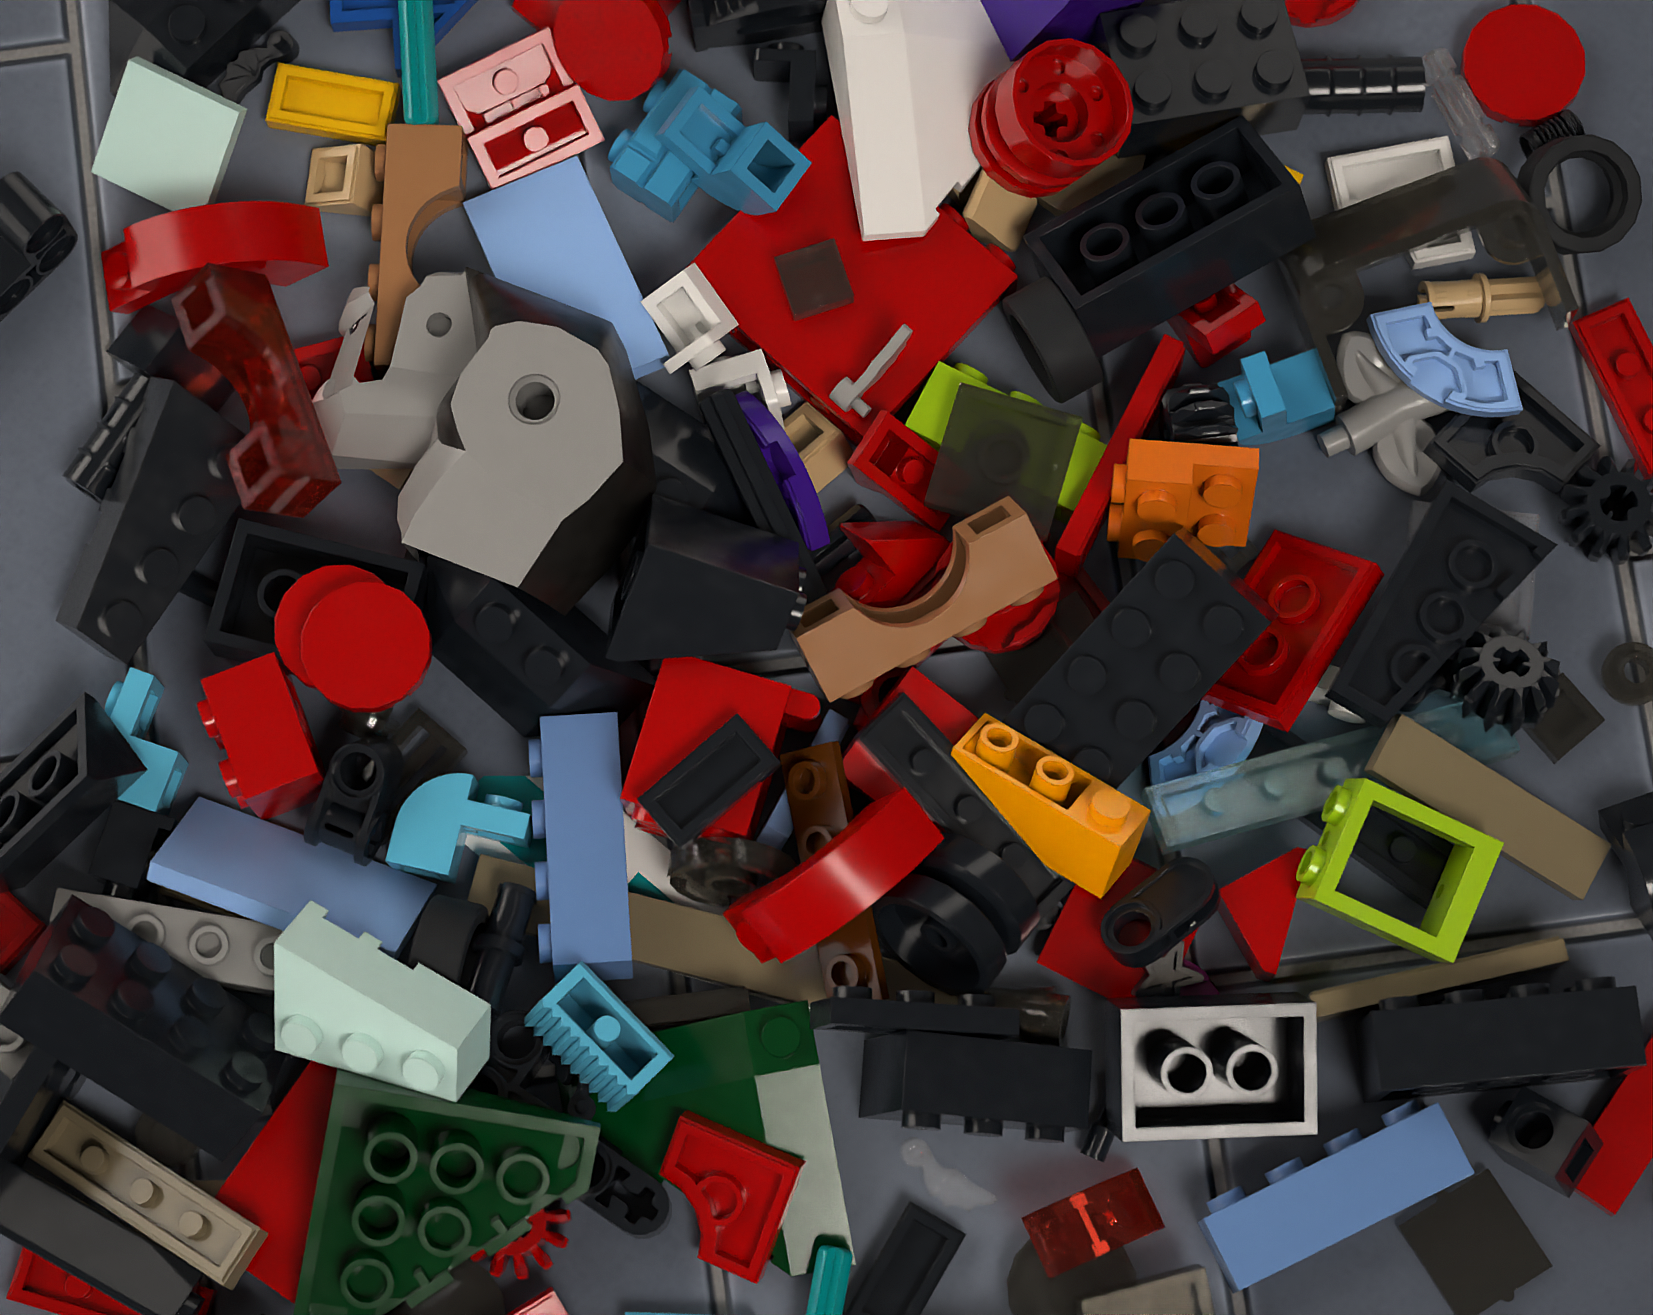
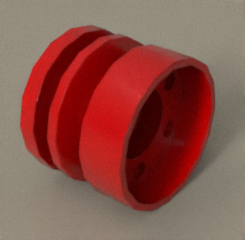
M1072 38L1047 40L1027 52L1012 64L1008 70L998 75L996 79L983 88L972 105L968 130L975 157L987 176L1008 192L1028 198L1054 196L1120 150L1131 131L1134 107L1128 82L1116 63L1097 47Z

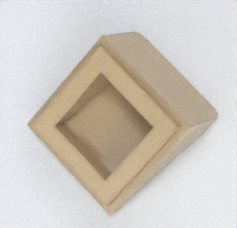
M362 144L312 149L304 205L317 207L320 212L371 216L373 204H382L384 195V182H376L375 151Z
M982 168L962 214L972 236L977 241L985 244L992 243L1000 249L1015 252L1036 209L1037 198H1028L1008 192L987 176Z
M807 401L783 421L784 431L803 461L816 493L821 491L849 467L847 462L852 456L853 451L845 436Z

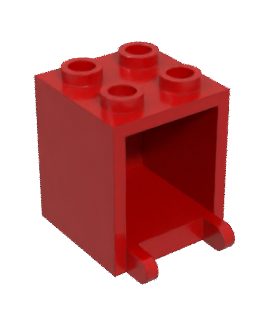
M664 658L620 796L628 816H631V820L636 822L635 828L652 835L670 839L638 803L637 799L734 715L738 713L775 757L779 759L788 729L804 734H814L822 722L818 698L811 693L794 689L790 685L699 658ZM774 772L696 839L698 840L696 846L728 857H733L736 848L749 851L756 835Z

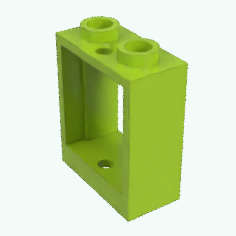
M1367 778L1345 779L1343 786L1337 785L1326 800L1322 811V820L1327 822L1318 845H1311L1300 861L1296 880L1301 882L1295 898L1431 961L1454 963L1504 842ZM1371 805L1454 843V847L1419 929L1335 891Z

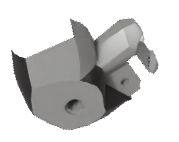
M465 267L463 273L438 272L426 276L421 286L406 297L391 364L382 380L359 383L354 377V373L375 303L369 294L370 287L354 288L348 296L339 321L338 331L344 339L331 377L319 388L309 406L308 441L310 445L338 469L412 468L413 471L398 496L397 522L402 533L401 543L418 562L419 554L417 549L518 587L565 616L609 570L629 544L648 508L652 494L657 489L648 421L627 351L614 325L608 320L469 267Z

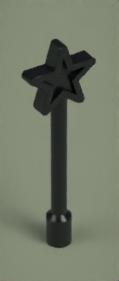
M1181 941L1157 961L1142 967L1145 974L1133 987L1131 995L1134 997L1180 996L1181 987L1203 982V974L1182 966L1185 942ZM1106 1102L1099 1119L1091 1123L1080 1153L1101 1162L1105 1161L1115 1136L1106 1129Z

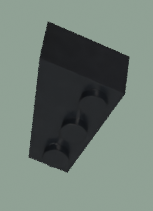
M912 1030L864 1040L859 1118L901 1121L902 1128L927 1131L941 1130V1124L963 1125V1134L984 1137H1002L1003 1128L1025 1130V1140L1064 1143L1065 1132L1088 1129L1092 1050Z

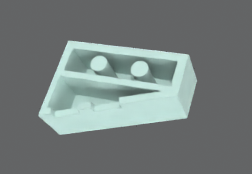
M310 900L274 942L275 1050L457 1102L490 1058L491 1004L420 963L413 970L379 950L382 941L365 931L359 938L326 920L328 910Z

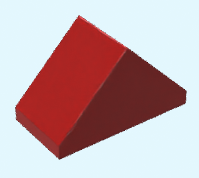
M1296 847L1220 889L1221 901L1217 910L1256 979L1270 982L1277 973L1297 900L1295 896L1301 885V882L1296 880V873L1307 849Z

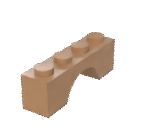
M388 123L386 145H376L375 178L376 182H384L383 204H373L372 240L381 242L380 264H370L368 270L369 294L373 301H377L376 324L368 325L364 339V354L366 362H374L380 380L384 378L391 364L406 297L420 287V284L413 275V257L417 243L423 232L434 220L446 212L463 206L462 202L466 201L469 147L463 125Z
M1010 496L999 500L952 526L953 548L948 567L932 590L918 600L894 608H877L854 600L838 588L805 606L796 631H788L816 685L829 703L838 698L850 699L864 693L872 686L874 679L895 667L906 668L919 663L929 655L930 648L952 636L963 637L974 633L984 626L988 616L1009 605L1020 606L1034 600L1043 592V586L1058 579L1027 513Z

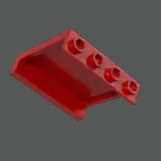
M831 115L798 149L812 163L776 212L763 215H750L740 210L687 267L694 262L739 323L738 326L727 334L748 352L762 349L769 371L781 369L786 386L803 401H807L857 447L881 410L888 411L891 415H894L931 376L938 361L944 362L1004 297L1006 298L1016 292L1018 275L1013 272L1016 266L1011 258L992 243H988L984 247L967 232L969 226L962 215L946 203H942L939 207L937 206L936 210L940 214L939 218L924 237L862 241L840 121ZM906 324L913 330L912 335L906 342L907 345L884 375L865 391L861 397L872 408L871 411L864 418L853 408L848 412L843 411L829 398L832 390L845 377H848L855 383L899 328Z

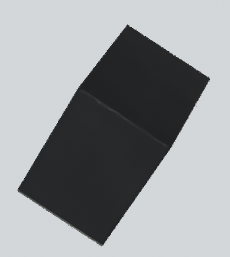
M150 305L139 310L106 351L109 356L134 374H141L148 379L157 377L174 380L215 412L221 409L243 381L242 374L186 322Z

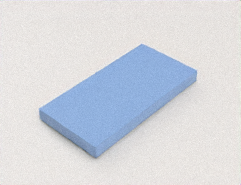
M578 156L462 202L495 278L612 322L627 351L635 380L665 368L663 363L670 359L668 351L652 317L640 302L643 300V297Z
M200 796L150 861L146 879L282 931L289 926L307 903L312 900L328 910L326 920L357 938L364 931L382 941L379 950L395 960L398 959L418 927L422 914L429 901L434 897L437 884L373 860L367 866L359 865L354 862L353 855L323 842L313 846L304 841L303 834Z

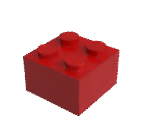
M275 652L200 679L207 698L197 702L198 711L210 739L214 738L219 749H225L228 759L222 760L218 764L231 798L236 797L241 809L250 807L260 819L268 820L315 802L319 797L327 772L292 677Z

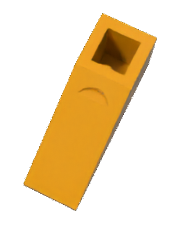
M984 713L953 747L952 757L1046 867L1101 899L1132 862L1151 810L987 713Z

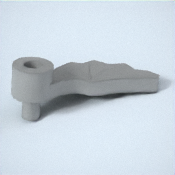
M903 324L870 363L860 378L854 383L851 379L845 377L832 390L829 398L843 411L848 412L853 408L863 418L866 417L872 408L861 397L895 362L898 355L907 345L906 342L912 335L913 330L906 324Z

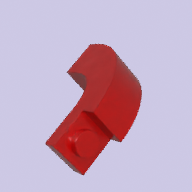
M278 201L224 202L195 206L157 215L123 228L125 241L101 252L109 311L128 315L172 293L197 285L223 281H253L287 287L329 267L319 208Z
M903 787L867 805L839 834L815 854L780 878L737 898L722 914L735 929L740 943L752 952L761 964L774 958L783 963L825 939L863 912L908 875L945 838L906 787Z

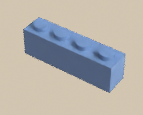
M617 712L540 717L541 739H528L530 777H543L544 789L543 800H532L534 839L546 838L547 861L535 862L537 901L549 900L551 922L548 924H538L540 963H553L555 983H559L581 961L601 980L633 978L623 804L620 800L622 784Z
M1414 1099L1381 1116L1386 1126L1385 1129L1363 1139L1359 1129L1355 1128L1323 1144L1328 1157L1305 1168L1299 1156L1265 1173L1270 1186L1252 1195L1246 1196L1242 1186H1238L1206 1202L1211 1215L1197 1223L1232 1293L1234 1294L1475 1174L1439 1103L1437 1102L1421 1110L1417 1100Z

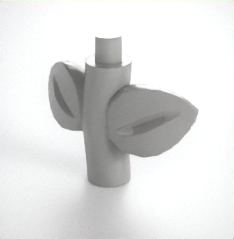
M1359 331L1342 334L1336 355L1335 370L1337 381L1342 394L1356 405L1335 416V427L1317 435L1322 452L1328 458L1347 449L1351 455L1355 456L1373 447V458L1386 480L1401 490L1418 497L1426 494L1436 482L1441 467L1423 452L1428 443L1437 435L1433 426L1423 419L1451 410L1434 404L1409 388L1387 365L1378 351L1371 334Z

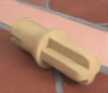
M1476 273L1469 280L1421 281L1418 286V291L1426 293V295H1417V304L1432 302L1433 309L1439 320L1473 318L1477 323H1485L1489 316L1532 314L1540 311L1545 305L1544 283L1536 276L1488 279L1484 273Z

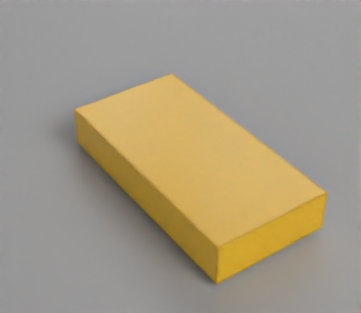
M278 63L265 121L268 128L372 146L377 144L386 145L388 123H395L401 88L399 83Z

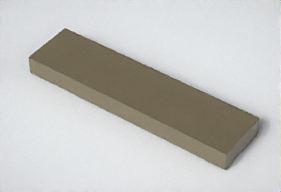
M1395 714L1391 718L1363 770L1407 798L1504 842L1499 855L1572 900L1584 899L1612 845L1404 714Z
M1557 936L1455 959L1454 963L1442 962L1311 992L1307 998L1316 1002L1317 1023L1368 1012L1371 1007L1379 1006L1378 1001L1385 998L1418 996V1000L1449 992L1558 969L1569 961L1564 938L1560 939Z
M66 1101L62 1102L27 1155L230 1290H233L269 1234Z

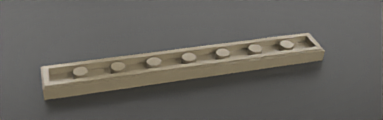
M480 854L467 901L484 905L488 909L490 917L500 883H517L536 892L535 868ZM628 892L632 962L791 1003L808 1000L809 1007L811 1002L827 998L816 944L783 963L774 958L761 964L757 957L740 943L735 929L724 916ZM549 900L537 901V904L534 905L526 935L538 937V924L551 923ZM882 957L890 998L885 1000L895 1001L896 991L922 990L935 992V1003L957 1004L958 996L949 995L926 984L904 968L899 961Z

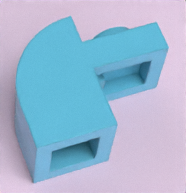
M130 667L125 681H116L113 685L104 711L148 770L116 801L169 816L189 763L179 752L145 740L165 687L154 675Z
M454 773L442 775L419 786L403 803L394 824L385 861L391 868L409 874L455 884L467 834L530 849L533 836L532 817L530 814L522 812V802L511 798L486 794L484 803L476 802L480 785L472 774Z

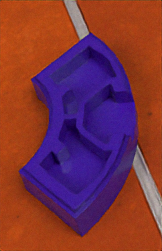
M747 390L736 394L739 405L807 548L810 551H814L830 544L828 528L819 498L807 469L790 438L771 412Z

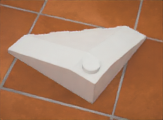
M827 0L821 24L862 241L924 237L939 218L940 214L936 210L937 206L952 188L961 192L982 167L973 153L968 130L972 105L983 88L996 79L998 75L1008 70L1016 61L1010 62L980 0Z

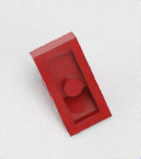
M1233 283L1166 321L1178 338L1184 342L1185 348L1195 362L1202 368H1206L1249 341L1251 331L1266 322V319L1258 301Z
M884 410L879 412L847 462L856 483L861 487L884 494L922 525L937 532H940L973 481L972 478L907 426Z
M914 520L840 523L838 525L839 528L858 549L863 558L838 578L835 587L830 592L840 588L848 596L862 604L877 608H893L938 562L950 545V542L945 537Z

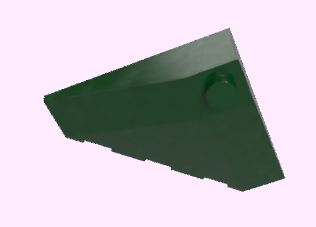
M808 1000L744 1011L652 1032L673 1053L674 1057L617 1112H607V1102H598V1093H592L589 1096L596 1105V1112L591 1121L601 1124L599 1135L621 1149L620 1155L650 1175L661 1185L664 1181H667L681 1192L682 1190L661 1176L659 1172L679 1117L686 1110L806 1161L772 1251L774 1258L771 1263L791 1277L814 1273L818 1249L821 1246L829 1245L851 1251L853 1256L851 1266L856 1265L814 1031L810 1029ZM573 1074L570 1085L566 1086L557 1078L564 1114H566V1107L577 1089L578 1077L576 1074Z
M337 1068L293 1315H384L403 1301H406L412 1309L454 1281V1274L451 1269L481 1249H484L490 1257L532 1229L529 1217L559 1197H562L568 1205L589 1190L601 1124L470 1088L464 1091L457 1102H452Z

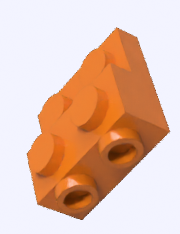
M1129 438L1127 463L1114 464L1111 502L1114 503H1109L1106 541L1118 542V558L1139 559L1144 562H1148L1167 540L1183 527L1192 533L1202 544L1207 546L1246 547L1259 470V448Z

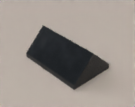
M86 692L79 696L0 773V893L25 887L148 770L98 701Z

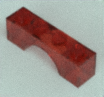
M207 263L171 301L188 350L217 368L234 386L246 407L250 422V432L225 455L243 508L304 518L342 482L268 277L260 273Z

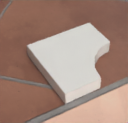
M1448 136L1326 159L1324 166L1338 223H1363L1385 232L1402 248L1412 270L1468 260L1474 257L1476 253Z

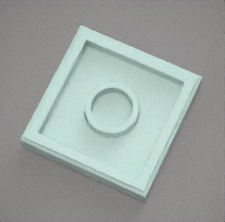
M136 56L128 60L91 172L171 211L214 204L247 108Z

